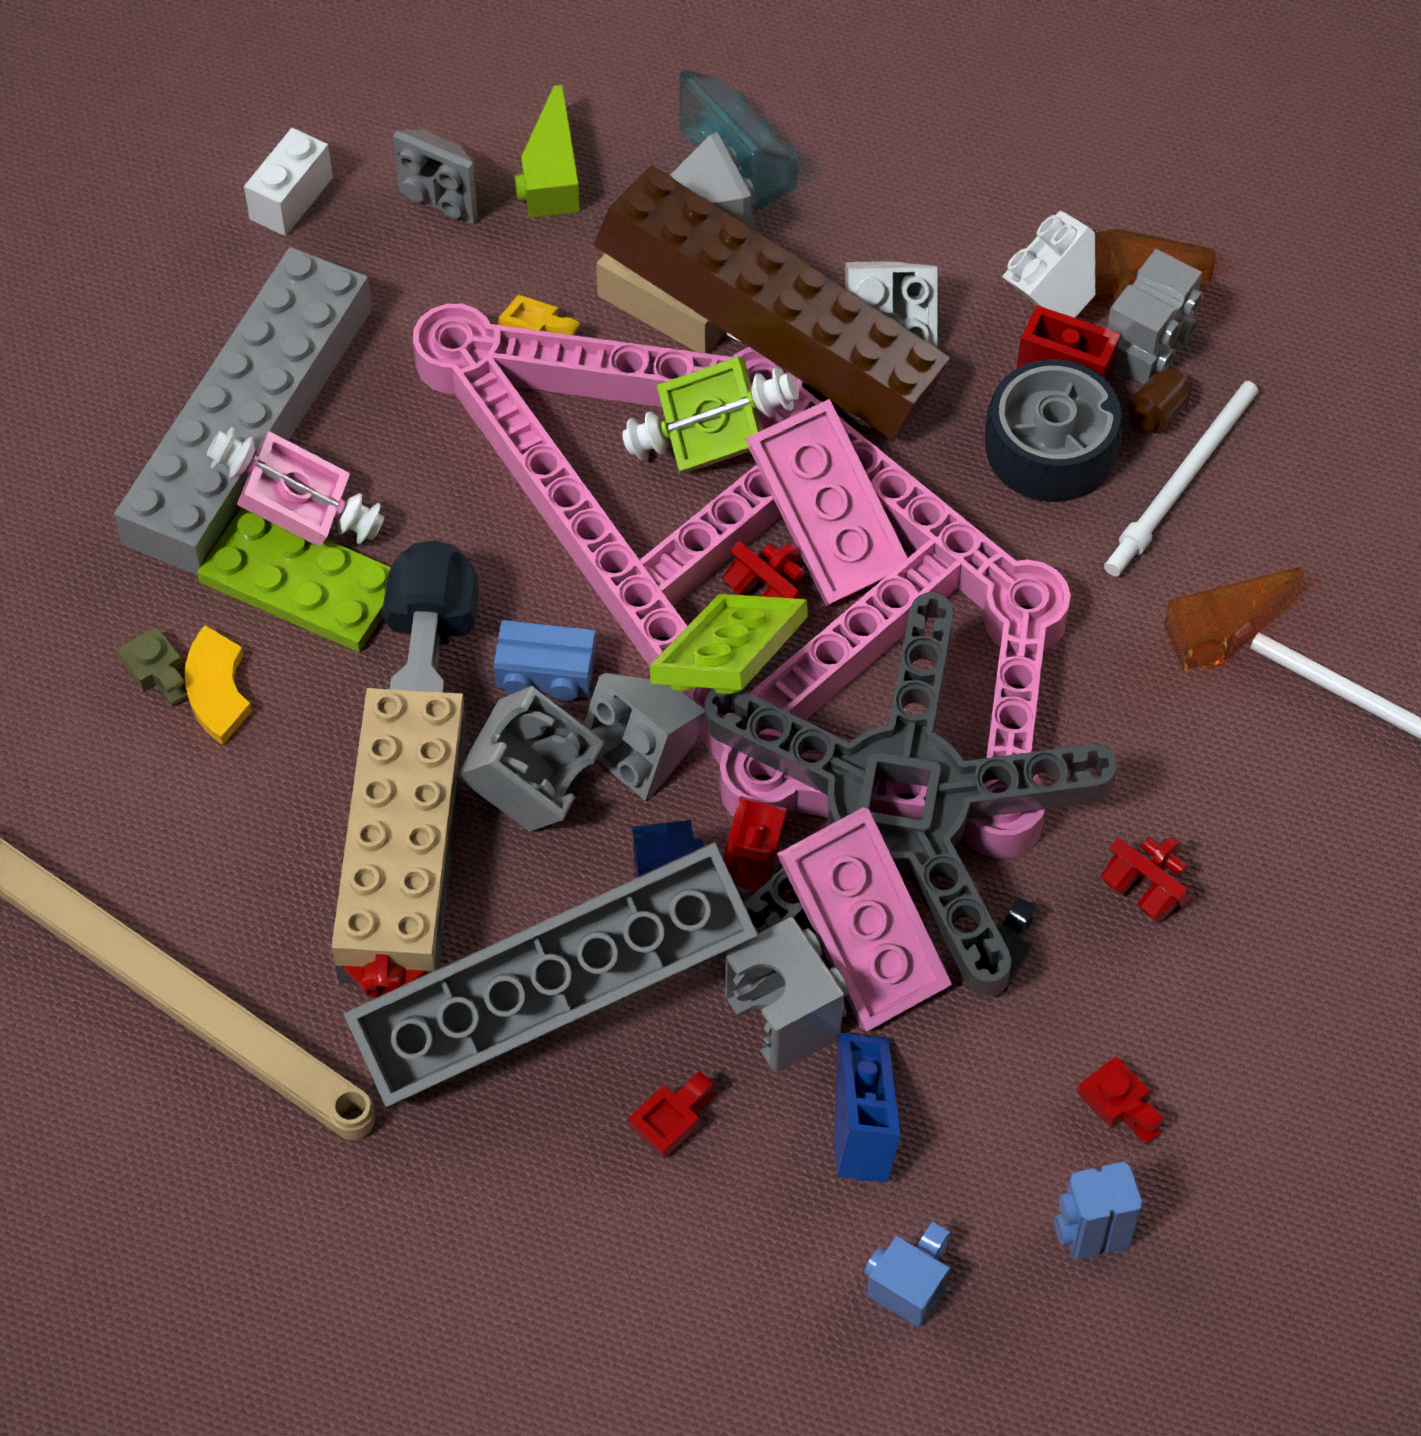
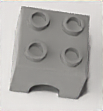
M530 686L498 700L455 777L530 832L562 821L575 799L573 794L565 796L570 783L583 768L594 764L605 741L533 686Z
M792 917L726 951L725 998L737 1016H741L753 1009L763 1008L761 1013L767 1020L764 1029L767 1034L772 1033V1035L764 1038L768 1046L760 1049V1052L774 1072H779L837 1041L839 1033H841L842 1018L847 1015L843 999L848 994V987L843 976L835 967L827 969L819 957L822 955V949L814 933L809 928L802 931Z

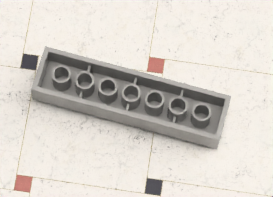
M291 247L288 248L115 511L114 518L121 545L197 575V571L241 509V506L237 505L249 475L245 470L243 474L231 479L229 478V467L222 463L216 468L211 469L213 459L207 456V452L218 431L227 434L229 429L233 427L234 439L244 442L249 437L253 438L255 455L268 431L287 441L290 440L372 311L368 276Z
M713 842L345 1012L344 1016L382 1100L387 1107L758 935L717 845Z

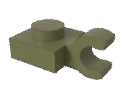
M157 626L116 649L119 660L143 691L156 684L172 707L188 698L186 691L182 688L184 680L177 672L183 668L181 657Z

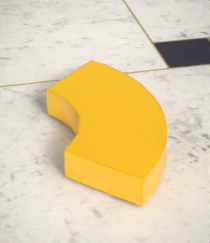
M204 625L188 653L185 666V686L191 709L197 721L213 739L224 745L252 712L250 702L238 692L235 685V671L244 654L241 646Z

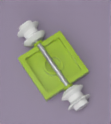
M735 357L656 385L665 421L652 411L646 413L645 423L640 424L635 418H629L627 429L623 431V441L627 451L632 456L636 455L641 461H647L649 450L655 449L659 455L666 454L669 439H671L679 472L688 473L749 452L750 450L745 440L747 437L763 430L758 409L769 418L775 416L776 406L782 405L787 411H792L794 409V400L799 397L797 384L790 373L785 374L781 368L776 367L773 369L772 379L766 380L762 374L758 373L754 376L753 384L751 385L745 359Z

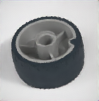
M1043 359L1029 364L1026 363L1022 367L1016 368L1015 371H1011L997 386L986 417L985 446L987 458L993 472L1009 489H1013L1014 492L1020 493L1024 497L1027 496L1038 501L1066 502L1068 500H1075L1078 497L1081 498L1085 494L1088 495L1092 490L1097 489L1110 474L1121 444L1123 428L1122 409L1115 390L1111 388L1110 383L1106 382L1105 378L1101 377L1099 373L1092 371L1091 368H1087L1085 365L1077 364V362H1069V360Z

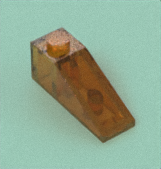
M1122 229L1094 231L1095 296L1089 303L1118 298L1128 284L1132 286L1137 279L1138 271L1155 249L1203 272L1200 285L1211 283L1216 259L1215 251L1212 248Z
M1301 566L1170 599L1164 627L1182 669L1187 670L1198 666L1200 668H1210L1219 664L1222 660L1228 659L1298 599L1304 577Z

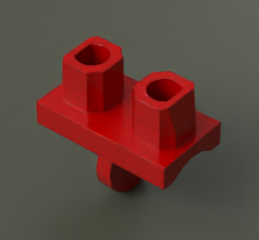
M740 541L730 550L736 560L730 565L722 580L737 595H747L758 582H761L768 588L761 595L762 597L802 599L800 591L785 579L788 575L797 582L805 573L797 565L801 551L795 545L790 543L779 550L773 544H768L763 549L762 554L770 560L769 564L765 563Z
M743 796L739 797L723 861L735 886L743 887L756 893L769 881L787 808Z
M1150 836L1146 838L1141 848L1152 856L1151 861L1119 837L1109 847L1113 857L1101 875L1103 882L1122 896L1138 877L1148 883L1150 888L1136 905L1155 922L1160 923L1176 906L1184 910L1192 900V897L1187 894L1189 890L1165 872L1168 868L1180 877L1188 868V865L1177 857L1182 843L1175 837L1168 838L1162 845Z

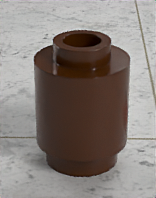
M1171 368L1156 372L1129 401L1128 410L1133 423L1143 431L1151 433L1163 432L1189 402L1192 388L1186 376L1178 370Z

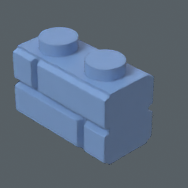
M502 620L494 659L495 688H503L507 693L513 694L533 686L539 692L550 693L552 697L562 701H571L577 697L589 698L597 651L596 630Z
M1124 1161L1102 1166L1101 1172L1092 1168L1072 1173L1067 1192L1058 1197L1061 1214L1054 1215V1225L1059 1243L1062 1246L1068 1244L1071 1255L1076 1260L1099 1256L1101 1250L1108 1254L1129 1249L1142 1206L1130 1165L1128 1166Z

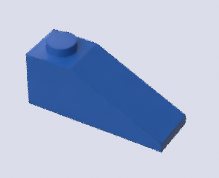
M839 1033L837 1041L834 1128L837 1177L852 1178L858 1181L869 1180L888 1183L900 1139L889 1040L887 1038Z

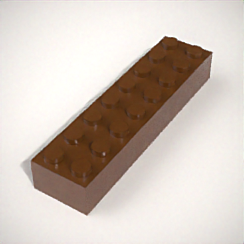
M652 164L609 207L593 246L892 440L898 436L930 396L951 358L938 350L933 344L924 341L898 324L894 319L862 301L857 295L848 292L825 277L820 271L786 252L781 246L769 241L749 228L744 222L735 219L712 204L705 197L693 192L673 179L671 175L659 170Z

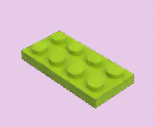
M241 507L197 571L199 583L360 653L383 618L382 609L385 587L391 567L327 539L319 547Z
M718 594L649 665L651 684L669 685L670 689L677 691L690 690L695 687L714 688V691L720 694H732L742 691L807 619V599Z

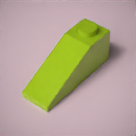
M562 85L553 86L521 156L522 174L515 175L517 201L526 200L528 218L580 212L578 179Z

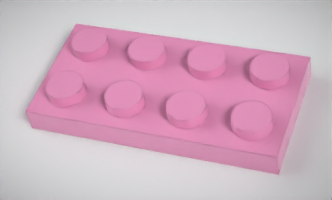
M830 399L747 437L745 442L797 548L801 551V556L826 606L883 580L908 558Z
M863 807L777 853L831 967H835L846 982L848 994L845 997L861 1029L867 1032L952 985L869 809Z

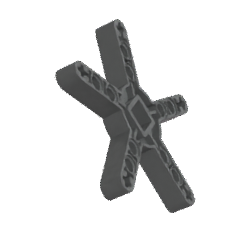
M926 592L919 595L910 607L889 725L868 730L850 743L744 690L732 694H720L712 689L704 703L707 729L710 735L717 741L828 795L830 825L863 807L871 812L877 778L927 786L922 820L871 812L899 873L911 876L967 985L980 996L990 997L1002 992L1009 982L1011 955L955 850L965 833L968 819L1103 800L1110 794L1114 785L1117 761L1114 754L1107 747L1100 744H1088L963 761L950 743L934 733L953 625V607L951 602L944 595L937 592ZM930 617L936 618L933 638L925 636V624ZM919 659H926L935 664V666L928 671H920L911 664ZM911 703H919L926 707L927 711L921 715H910L903 708ZM729 710H734L735 714L728 712ZM719 713L726 716L724 718L719 717ZM771 728L778 730L782 734L774 741H764L757 736L761 731ZM808 750H818L825 755L822 760L816 763L806 762L800 756ZM1094 768L1096 775L1101 777L1092 778V774L1090 771H1086V769ZM1068 770L1071 771L1070 780H1073L1072 783H1067ZM1039 773H1048L1057 782L1048 787L1041 786L1033 780V777ZM997 779L1005 782L1009 788L1001 793H993L988 791L984 784L987 781ZM784 868L777 872L743 903L753 926L756 928L765 924L766 929L789 917L794 918L799 927L808 920L800 902L789 904L780 898L784 891L793 889ZM946 875L951 877L956 882V885L948 890H939L933 887L930 881L936 876ZM769 906L771 907V909H772V911H773V913H772L770 916H769ZM967 917L973 919L979 927L973 932L962 933L956 930L952 924L958 918ZM982 946V956L989 967L997 966L995 974L991 975L987 969L979 970L980 953L978 949Z

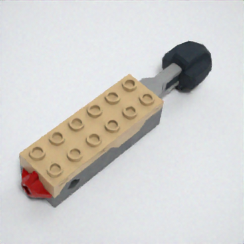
M437 540L414 543L397 556L390 569L385 587L382 617L392 631L410 634L408 662L391 677L390 689H366L331 949L338 982L357 984L367 996L373 999L429 974L440 967L462 782L455 776L464 762L467 725L463 694L443 692L444 680L437 673L440 645L449 644L451 636H465L473 630L476 621L479 582L478 573L458 547Z

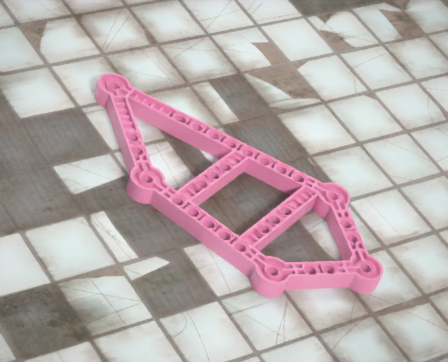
M444 304L432 308L420 317L414 327L413 347L415 364L421 380L433 390L457 396L648 665L687 627L674 606L734 557L730 550L738 541L748 546L782 517L756 464L639 560L514 388L520 387L662 407L656 385L735 357L745 359L751 385L753 384L754 376L758 373L762 374L766 380L772 379L773 369L781 367L752 348L747 347L734 354L733 357L494 325L490 324L488 318L478 309L465 304ZM781 368L785 374L789 373L783 368ZM793 376L799 393L798 399L794 400V409L787 411L782 405L776 406L775 416L772 418L767 417L758 409L763 430L822 402L803 388V381ZM839 417L899 541L914 553L755 687L750 694L803 720L808 719L906 634L910 607L919 595L926 592H937L948 598L959 589L984 610L983 621L986 632L994 643L1000 647L986 758L1031 752L1043 652L1055 646L1064 635L1071 597L1067 581L1058 570L1043 562L1033 560L1016 561ZM726 522H734L735 524H725V523H726ZM587 538H597L594 540H586ZM692 549H702L703 551H692ZM957 550H958V551H963V552H965V553H956V552H953V551H957ZM613 570L621 571L618 573H609V571ZM634 604H644V606H641V607H635V606H632V605H634ZM889 605H898L901 608H891ZM1020 606H1029L1033 609H1024ZM860 632H862V633H867V634H869V635H868V636H858V635H856L855 633H860ZM667 637L670 639L666 641H659L656 638ZM822 661H835L836 664H824ZM1018 684L1023 686L1024 688L1016 689L1009 685ZM695 687L682 692L705 710L704 703L706 697L714 688ZM729 710L728 713H733V714H735V711H734V710ZM719 713V717L724 718L726 716ZM705 714L698 736L720 765L719 790L722 803L731 816L734 817L738 799L740 796L787 808L785 821L793 817L795 813L829 817L828 795L717 741L710 735L707 729ZM1013 724L1018 726L1019 729H1009L1004 725ZM771 728L761 731L757 736L764 741H774L782 734L778 730ZM804 752L800 757L806 762L816 763L822 760L825 755ZM1036 774L1033 777V780L1038 785L1044 786L1039 776ZM758 775H766L771 777V779L766 781H760L755 779L754 777ZM877 778L871 812L922 820L927 786ZM997 779L987 781L984 784V787L993 793H1001L1009 788L1005 782ZM910 794L915 798L905 800L899 798L897 795ZM1046 809L968 819L963 838L966 844L979 854L995 859L1016 857L1027 852L1039 840L1044 825Z

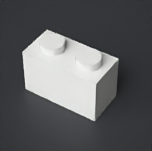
M291 128L244 185L249 219L287 236L333 178L328 144Z

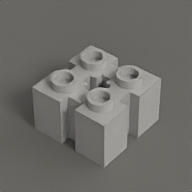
M1158 249L1153 251L1138 271L1137 279L1132 286L1128 284L1110 308L1107 329L1121 334L1115 370L1145 385L1156 372L1170 367L1176 354V347L1180 342L1187 344L1197 328L1198 320L1194 319V314L1203 299V293L1199 291L1203 272Z

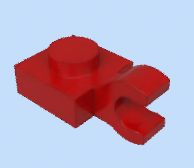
M1117 1056L1078 1084L1077 1094L1110 1128L1123 1120L1145 1145L1161 1134L1162 1131L1158 1125L1164 1121L1163 1117L1153 1106L1145 1103L1149 1100L1150 1090Z
M701 1071L694 1074L676 1094L666 1085H663L628 1117L629 1126L665 1159L700 1126V1117L694 1112L703 1109L713 1100L716 1094L711 1089L715 1085Z

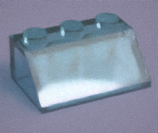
M684 70L679 73L680 131L696 148L710 134L719 133L726 148L732 147L739 162V172L743 180L748 178L753 185L756 194V204H753L752 208L755 211L797 188L799 159L796 152L790 145H784L773 134L770 125L764 118H758L747 107L745 99L738 91H732L720 78L690 70Z

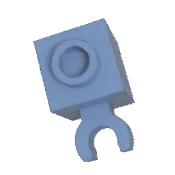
M932 1221L917 1247H914L898 1236H895L887 1250L879 1247L870 1258L864 1274L869 1276L866 1296L920 1328L947 1287L950 1268L938 1260L948 1246L949 1242L946 1240L950 1235V1231Z

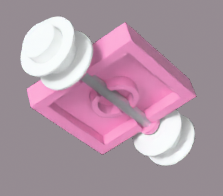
M233 427L229 429L227 434L218 431L207 452V456L213 459L210 468L214 469L221 463L228 466L229 478L231 479L243 474L245 470L249 474L237 505L319 547L327 538L334 518L337 519L338 534L342 535L349 529L356 532L357 544L359 545L365 538L371 541L375 538L384 520V516L379 514L380 503H376L369 509L362 505V494L360 493L350 497L346 502L342 500L341 497L350 475L349 472L270 431L267 432L261 441L256 455L254 454L255 447L252 437H249L244 442H240L234 439Z

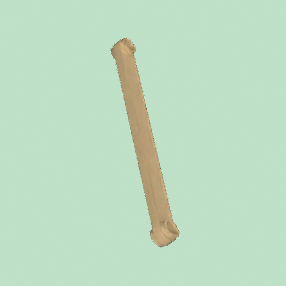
M0 838V897L340 1137L350 1141H357L365 1138L371 1132L375 1124V1108L372 1099L363 1090ZM350 1109L364 1111L362 1115L352 1120L341 1117L345 1111Z

